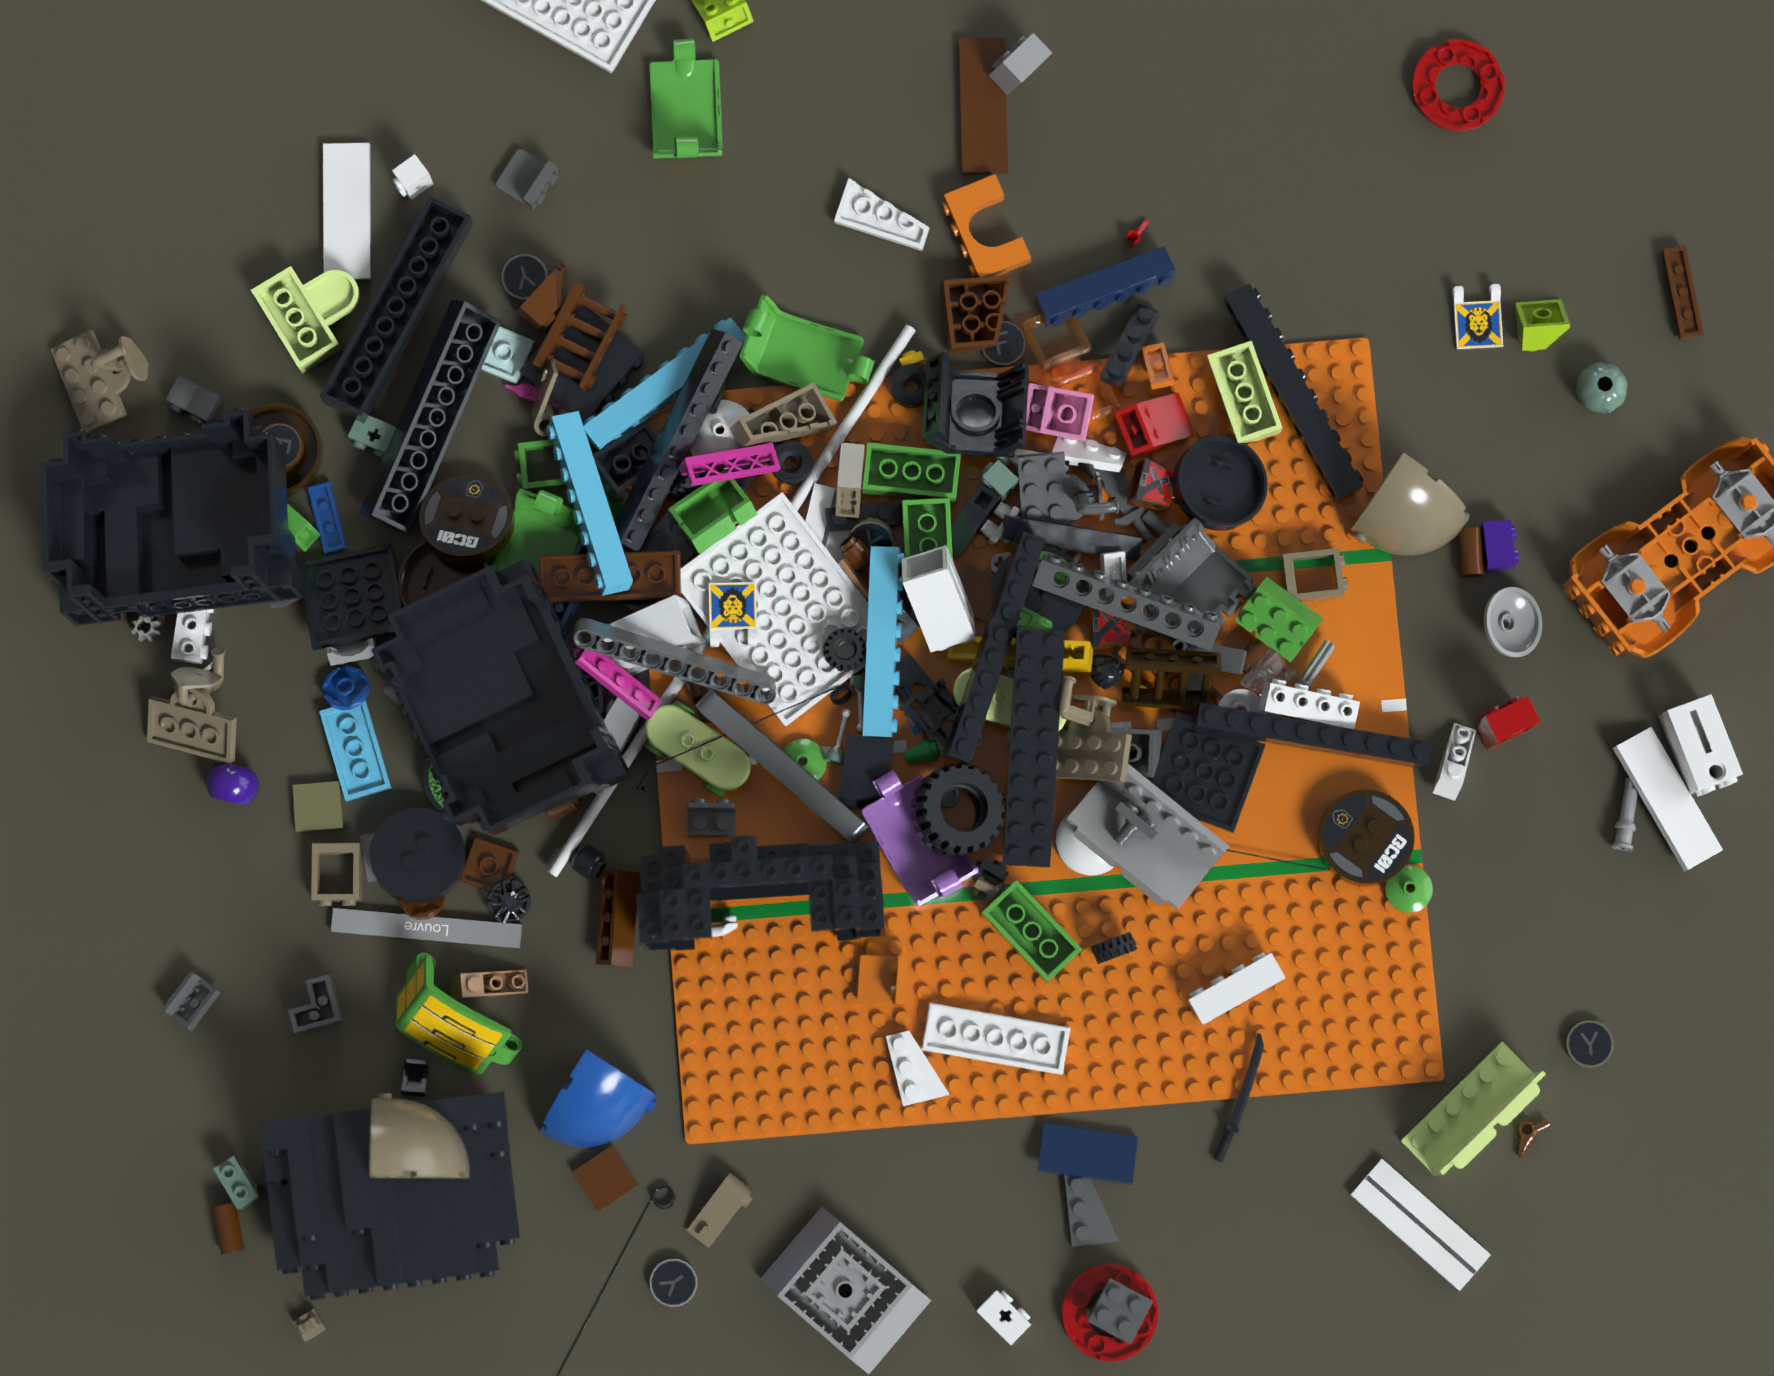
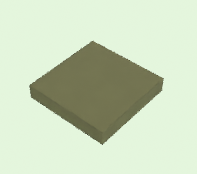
M340 781L292 785L296 832L344 829Z

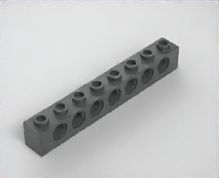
M1055 554L1043 555L1032 586L1206 650H1212L1222 621L1216 613L1211 611H1205L1204 613L1196 610V607L1192 604H1179L1174 602V599L1170 596L1163 594L1157 596L1152 594L1148 588L1142 586L1136 588L1130 586L1126 580L1108 578L1104 572L1086 570L1082 564L1077 562H1071V564L1064 562L1061 557ZM1059 571L1064 572L1067 575V579L1059 580L1056 578L1055 573ZM1079 580H1086L1090 586L1088 588H1081L1077 582ZM1108 588L1112 594L1110 596H1103L1099 590ZM1130 596L1134 599V603L1127 605L1122 601V598ZM1152 604L1157 610L1149 613L1144 609V606ZM1170 612H1174L1179 616V618L1175 621H1171L1166 617V615ZM1198 621L1201 627L1193 629L1188 623Z

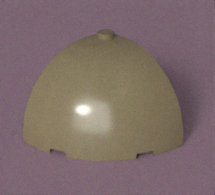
M1403 453L1387 472L1349 532L1353 534L1352 537L1363 544L1366 542L1387 553L1403 556L1420 555L1439 549L1450 542L1469 520V513L1464 511L1466 507L1444 482L1438 478H1430L1427 473L1428 469Z
M377 1094V1098H372L371 1178H470L469 1160L465 1145L456 1129L443 1115L415 1101L392 1099V1094Z

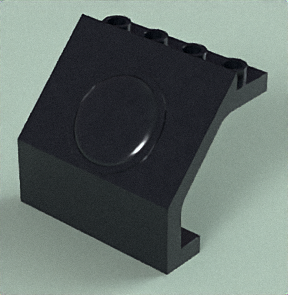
M945 352L927 359L922 439L947 454L1015 458V450L1025 446L1029 366L1021 363L1002 373L958 371L949 366L950 355Z

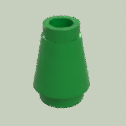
M927 739L904 751L908 765L936 761V758L941 757L935 739Z

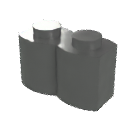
M178 376L166 401L170 404L169 408L179 414H182L184 411L190 414L189 419L202 425L203 422L209 424L222 399L213 392Z

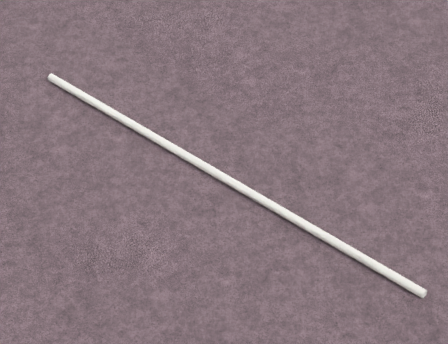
M905 325L813 465L810 473L790 500V503L797 511L916 330L911 326ZM708 627L702 634L705 644L692 649L693 652L704 654L710 645V629ZM674 677L660 698L662 701L659 706L670 705L684 685L685 680ZM645 722L623 754L628 768L647 741ZM618 783L607 789L604 787L600 789L547 871L555 877L559 875L573 850L578 846Z

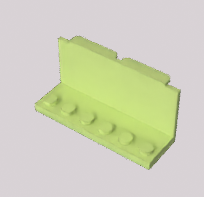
M1501 1042L1400 1141L1433 1176L1444 1175L1453 1165L1459 1169L1464 1168L1496 1136V1130L1493 1126L1497 1122L1502 1126L1509 1124L1540 1093L1537 1083L1546 1073L1544 1071L1532 1072L1504 1042Z

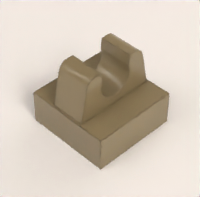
M984 870L974 885L973 894L977 896L980 891H983L987 894L985 902L989 903L996 897L1004 882Z
M315 1309L310 1310L293 1321L304 1342L309 1341L327 1329Z

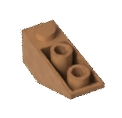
M527 969L462 973L450 976L451 997L455 1000L529 993Z

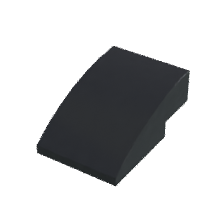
M847 734L839 800L847 807L861 810L880 798L872 781L890 772L894 740Z

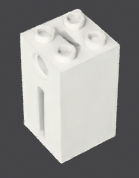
M947 545L902 559L903 585L930 652L943 651L950 646L965 644L972 639H976L974 613Z
M673 595L608 624L687 650H692L705 644L690 603L677 595ZM608 638L603 639V641H605V642H611V641H613V640L608 639ZM626 646L627 649L635 648L634 646ZM649 653L648 655H650V656H657L658 654H656V653ZM609 657L631 676L648 669Z
M1712 694L1667 710L1658 716L1684 784L1690 794L1696 793L1697 797L1716 790V785L1721 789L1738 782L1736 777L1743 773ZM1709 770L1714 773V778L1709 774Z

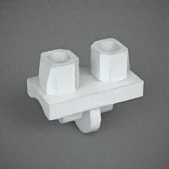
M1001 502L993 513L1004 521L1005 515L1016 516L1020 509L1016 506L1011 508L1009 505ZM988 519L980 529L989 538L987 542L992 546L1001 536L1003 521L997 526ZM1002 539L1006 543L1010 542V540Z

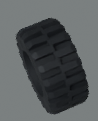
M965 763L949 764L926 776L921 781L922 784L917 786L914 792L916 797L911 801V807H915V811L911 813V819L917 822V826L914 827L916 833H922L923 837L921 840L925 844L931 843L932 850L935 852L943 851V855L964 856L985 848L991 844V840L996 839L999 835L998 829L1003 827L1005 821L1001 818V815L1006 814V806L1001 804V801L1005 800L1003 793H998L997 788L999 784L996 780L992 782L989 779L991 775L987 771L979 772L980 767L976 765L968 767ZM957 788L964 791L970 796L975 805V822L972 828L967 831L961 832L953 829L945 822L941 814V799L944 792L948 789Z

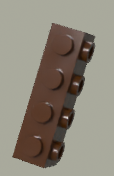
M618 869L602 870L595 965L633 967L639 872Z

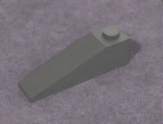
M1064 725L1063 730H1068L1069 725ZM1112 727V733L1132 735L1128 764L1144 777L1153 778L1161 755L1162 729Z

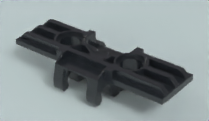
M909 654L896 665V671H900L899 685H895V689L905 700L898 708L906 712L924 734L923 738L925 740L934 735L945 748L950 732H944L941 729V723L947 719L954 722L959 706L954 696L945 687L947 684L945 680L940 678L934 684ZM919 683L923 685L924 693L921 695L912 694L911 687L914 684ZM918 701L936 722L934 727L930 728L912 706L914 702Z

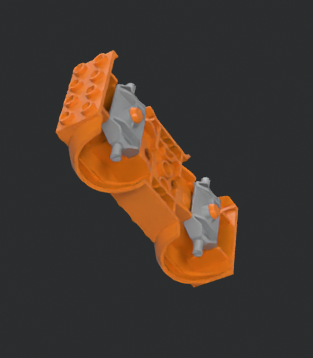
M1739 437L1710 451L1681 475L1680 488L1682 494L1641 525L1627 521L1610 528L1587 543L1570 559V578L1563 584L1565 587L1564 592L1570 600L1577 602L1580 606L1578 610L1582 616L1592 621L1594 631L1599 637L1606 639L1609 643L1607 646L1614 656L1618 655L1622 658L1630 653L1647 658L1656 654L1678 638L1693 623L1700 612L1699 599L1740 568L1753 574H1758L1774 565V459L1768 453L1769 448L1762 440ZM1708 526L1714 530L1715 535L1713 539L1706 540L1702 537L1701 531L1704 527ZM1685 541H1693L1696 544V551L1693 553L1687 552L1684 548ZM1669 554L1676 556L1678 560L1677 566L1674 568H1669L1665 565L1664 559Z

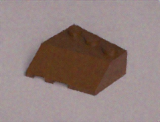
M563 262L551 272L516 312L536 332L540 328L545 330L557 317L554 313L568 296L566 265Z
M1012 275L943 280L939 289L948 355L972 353L997 346Z

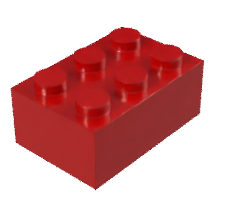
M1519 695L1508 700L1501 707L1498 705L1487 710L1479 717L1480 721L1475 724V727L1488 750L1529 731L1541 721L1529 696L1522 699Z

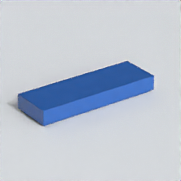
M328 481L307 487L318 532L321 534L320 540L324 554L328 555L348 549L331 482Z

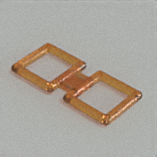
M1039 315L1022 322L1021 329L1040 368L1045 370L1056 366L1061 376L1049 382L1050 387L1060 388L1089 375H1095L1109 405L1092 411L1089 423L1120 409L1110 384L1099 381L1102 372L1100 364L1094 363L1087 367L1082 365L1079 356L1090 352L1091 345L1078 318L1072 317L1068 321L1080 346L1046 359L1032 328L1044 324L1041 316Z

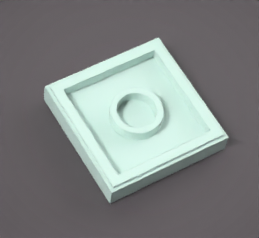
M499 327L481 370L518 384L521 377L519 370L528 361L535 341Z

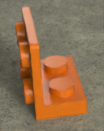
M861 955L857 1001L859 1003L904 1006L908 956Z

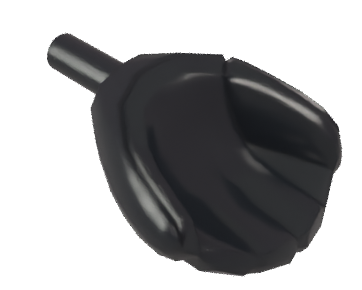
M1094 655L1090 673L1091 678L1098 687L1106 690L1117 683L1124 675L1126 662L1121 664L1120 660L1109 655Z

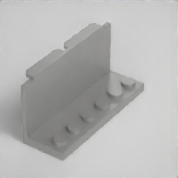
M1129 764L1125 782L1098 781L1066 819L1077 828L1074 836L1110 866L1115 867L1117 865L1122 869V876L1156 904L1163 905L1167 902L1176 910H1178L1229 847L1228 844ZM1120 802L1123 804L1130 802L1139 810L1137 815L1144 820L1147 817L1157 825L1155 830L1158 834L1153 840L1142 831H1137L1125 847L1113 839L1126 823V818L1115 810Z

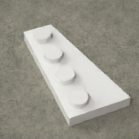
M848 178L834 223L910 248L923 250L929 232L928 226L907 213L898 210L886 200L880 199L873 192L866 188L864 189Z

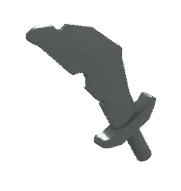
M1078 463V466L1093 480H1095V472L1099 471L1101 481L1104 483V491L1111 498H1115L1118 501L1119 510L1124 517L1115 519L1114 526H1128L1133 523L1144 542L1151 539L1152 535L1141 519L1149 509L1126 504L1130 491L1126 470L1121 468L1120 472L1094 469L1087 463Z

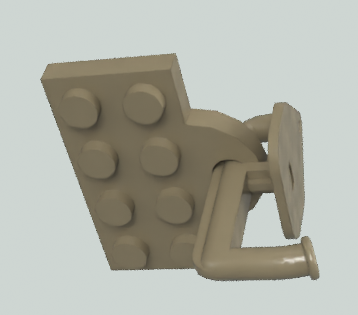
M88 330L51 349L81 428L89 434L127 416L119 393L126 389L131 380V375L139 381L147 380L148 360L129 337H120L118 339L119 346L101 350L94 331Z
M216 647L211 651L214 656L213 672L194 667H180L171 673V679L177 686V690L173 693L171 699L168 700L156 696L149 698L147 742L231 764L235 761L237 717L216 712L215 703L210 693L220 687L224 680V654L226 652L224 648Z
M1064 675L1059 712L1063 719L1071 722L1068 730H1059L1056 778L1125 782L1132 735L1112 733V724L1109 717L1111 707L1115 706L1117 701L1102 696L1071 695L1076 679L1072 676ZM1074 701L1078 703H1083L1084 708L1081 709L1070 705V702ZM1097 706H1101L1100 711L1095 710Z

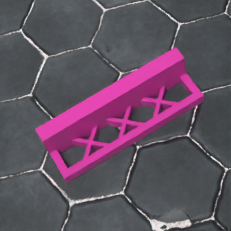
M773 443L686 457L679 467L681 475L688 476L690 486L777 472L781 469ZM771 459L772 465L764 466L759 462L770 461ZM752 464L750 469L748 470H742L738 467L742 465ZM730 468L729 471L725 474H721L716 471L719 469ZM708 472L705 477L695 478V473Z
M578 648L575 651L574 656L577 657L575 663L644 719L649 720L652 718L662 701L659 697L608 656L583 648Z

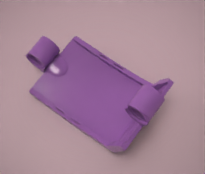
M892 770L872 781L880 798L863 807L861 812L875 838L879 841L880 847L907 894L916 906H920L937 895L940 898H945L962 888L960 882L978 873L979 870L968 854L964 856L943 855V851L935 852L932 850L931 843L925 844L921 840L923 837L922 833H916L914 829L917 826V822L911 819V813L915 811V807H911V801L916 797L914 792L917 786L922 784L921 781L924 777L919 775L902 785L898 776ZM941 809V814L945 822L951 827L950 823L948 822L946 816L944 815Z

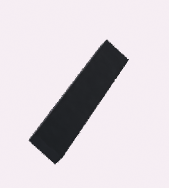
M1010 515L1004 516L1000 536L1001 539L1015 541L1016 535L1025 531L1044 538L1045 546L1098 555L1101 553L1124 551L1126 559L1136 561L1139 558L1143 539L1141 536Z

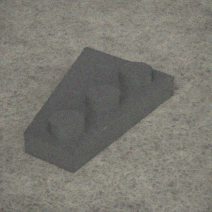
M1064 1175L1071 1246L1120 1242L1092 1180Z

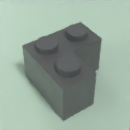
M329 974L306 980L311 1004L288 1010L295 1034H302L344 1022L333 977Z

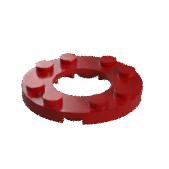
M1449 40L1429 49L1418 62L1412 78V94L1421 114L1435 126L1449 131H1468L1485 124L1500 107L1505 92V78L1498 60L1485 47L1468 40ZM1457 64L1467 66L1473 70L1478 76L1481 86L1476 101L1461 108L1452 107L1444 103L1438 96L1435 86L1439 73L1446 67Z
M1099 1265L1081 1273L1069 1286L1063 1300V1325L1071 1342L1084 1354L1101 1361H1121L1136 1355L1150 1342L1158 1323V1304L1152 1288L1137 1272L1120 1265ZM1108 1278L1153 1301L1131 1344L1116 1336L1108 1337L1098 1334L1086 1321L1089 1301L1093 1295L1103 1289Z

